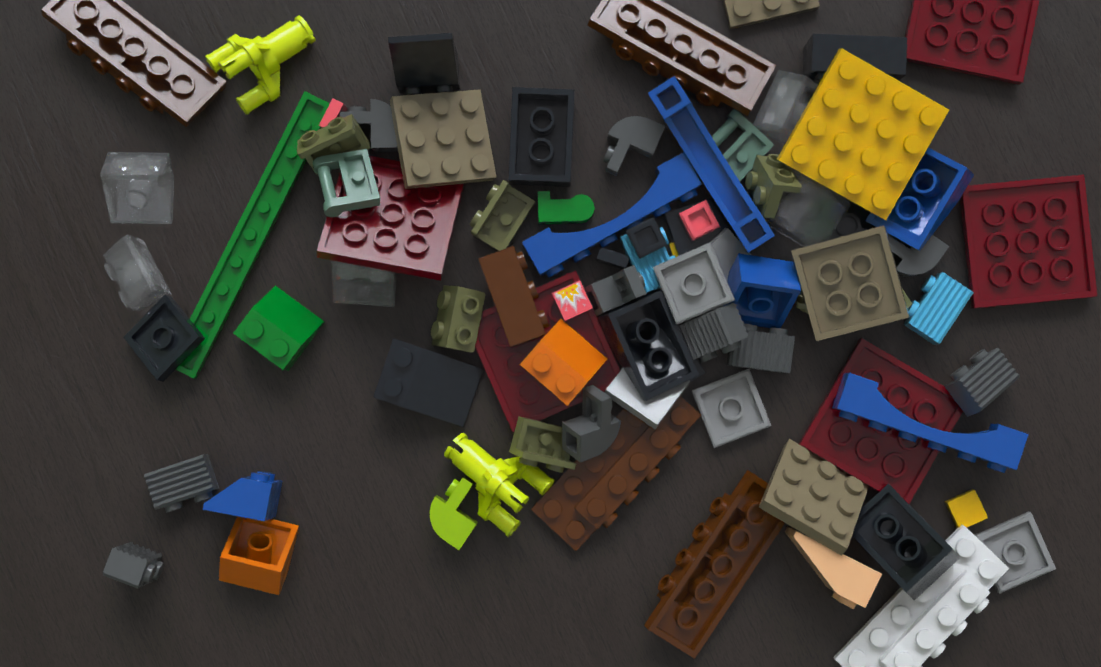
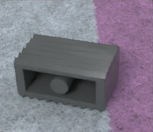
M735 303L718 308L678 326L693 360L699 358L700 362L703 363L717 357L716 350L721 349L723 354L740 348L738 341L748 338L749 333L746 332V327L743 326L744 322L741 320Z
M744 324L746 332L749 333L748 338L738 341L740 348L728 352L726 366L789 374L791 372L795 336H788L787 329L770 327L769 333L758 332L757 325Z
M999 348L989 352L985 349L980 350L969 359L972 364L968 368L964 365L950 375L953 381L946 385L945 388L967 417L986 408L1020 377V374L1016 373V369L1012 368V364L1008 363V359L1005 358V355L1001 353Z
M208 454L144 474L155 510L165 508L166 513L184 507L182 501L193 497L195 503L212 498V491L220 489Z
M129 542L112 548L103 571V576L138 589L153 582L154 579H159L164 568V563L161 562L163 556L161 552L157 554L155 550L151 551L150 548L145 549L144 546L139 547L138 544L134 545L133 542Z

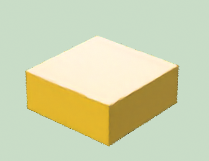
M974 489L945 501L956 528L961 525L967 528L988 518Z

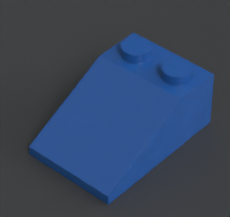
M928 147L887 220L870 212L866 221L875 227L885 225L888 234L920 251L958 203L974 174L967 167Z

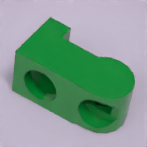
M538 191V225L582 224L588 222L594 214V202L587 195L579 194L571 199H550V191Z

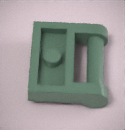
M733 109L727 115L728 119L711 137L719 147L737 127L744 132L723 154L738 180L741 181L752 170L756 155L765 156L774 144L739 111Z
M367 149L320 156L313 160L314 172L319 176L325 200L323 209L327 217H336L345 211L380 205V195ZM339 169L346 196L337 198L331 170Z

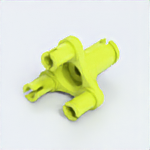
M300 15L294 18L295 21L285 23L264 38L256 36L253 39L234 34L227 39L226 44L205 55L213 71L217 73L222 69L223 72H226L225 75L228 79H232L233 76L247 67L254 73L258 79V85L236 98L238 105L245 114H250L251 111L268 100L272 102L280 97V64L305 49L308 43L312 44L316 41L311 28Z
M461 433L453 441L463 449L462 454L457 449L448 446L444 457L451 459L452 464L476 483L475 488L478 491L477 514L485 521L490 520L509 537L515 532L521 522L501 507L500 501H504L515 513H518L523 506L514 500V497L525 505L529 500V496L525 495L513 484L518 479L523 478L539 494L544 495L551 488L555 480L538 467L519 463L520 457L496 460L476 442L468 440V436L465 433Z

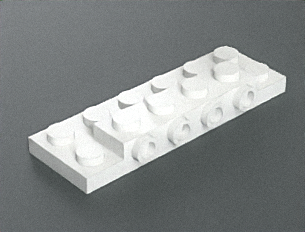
M961 525L945 540L955 550L960 559L915 600L900 587L833 658L842 667H923L922 664L929 656L934 659L944 651L946 645L943 642L951 633L957 636L966 628L968 623L965 619L973 611L978 614L988 605L989 600L986 597L991 593L988 590L1007 572L1009 567L964 525Z

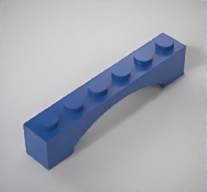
M673 76L648 92L649 98L746 252H750L774 237V233L724 158L676 77Z
M683 152L659 165L655 170L658 177L648 192L633 207L617 218L595 228L571 233H553L548 227L523 241L522 245L540 277L547 274L548 278L560 273L564 270L562 264L571 259L577 263L591 255L589 249L598 244L602 248L618 240L616 234L642 223L643 219L653 214L655 218L664 215L672 210L670 204L680 199L683 204L698 195L696 190L700 188L702 183L685 153Z
M852 373L843 374L832 407L840 411L839 417L853 422H857L858 417L870 421L868 427L882 432H886L887 428L899 431V438L916 443L917 438L929 441L928 448L946 453L947 448L958 451V458L975 463L977 458L987 461V468L1001 473H1005L1006 468L1017 470L1029 434L1000 424H990L988 430L973 433H952L921 424L896 409L877 389L878 382Z

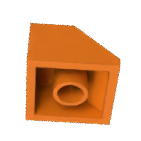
M560 319L520 365L568 406L605 363L607 358L565 321Z
M237 516L220 556L219 581L279 595L289 570L299 525L274 519L260 521Z

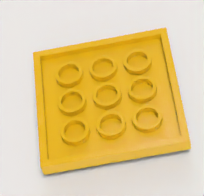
M839 48L777 160L874 215L887 220L948 114L949 109L843 48Z

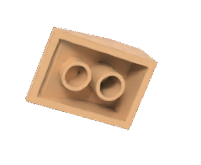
M787 526L785 533L825 586L834 592L832 597L852 609H855L857 604L866 608L882 573L844 554L841 556L816 540Z

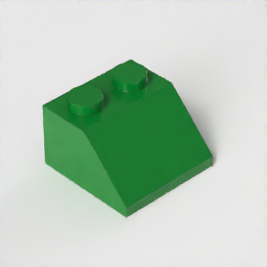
M275 285L251 308L233 334L282 370L289 371L325 321Z

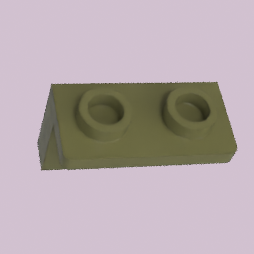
M352 114L344 118L337 117L330 121L327 126L317 131H308L297 140L298 156L300 159L306 158L313 171L312 163L317 157L370 149L369 140Z
M769 154L768 156L756 155L752 171H749L746 176V189L764 218L775 219L783 191L800 193L802 188L792 169L777 160L779 156L777 154Z
M505 180L502 181L500 186L496 183L493 185L486 197V200L490 201L484 212L478 210L470 222V226L473 227L471 234L497 251L508 248L536 203L533 199L511 187Z
M444 285L437 299V307L439 308L437 320L431 328L432 345L470 353L474 352L485 293L459 286Z
M518 417L509 452L520 457L519 463L537 467L538 462L546 463L545 468L563 473L564 468L575 470L576 463L569 461L570 454L562 449V426Z

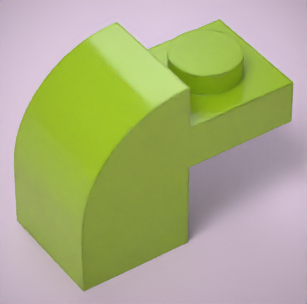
M465 476L460 482L456 479L453 480L445 492V495L449 497L447 501L436 495L430 507V521L434 531L440 538L460 550L478 523L458 509L474 484L473 481Z

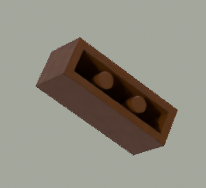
M514 246L479 258L510 347L512 348L545 336L544 329L550 326L544 310L537 311L534 299L539 298L533 280L527 282L523 270L528 269L523 252L516 253Z

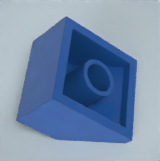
M738 253L728 274L727 281L735 298V301L731 303L737 305L736 309L739 310V315L744 324L766 328H781L801 292L795 263Z
M263 471L251 472V476L240 478L205 502L203 510L260 521L270 520L276 517L283 481L275 480V474Z

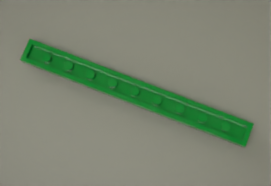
M304 91L190 317V320L205 337V340L175 370L193 379H197L307 161L306 158L300 159L297 154V140L308 131L321 129L319 124L330 103Z

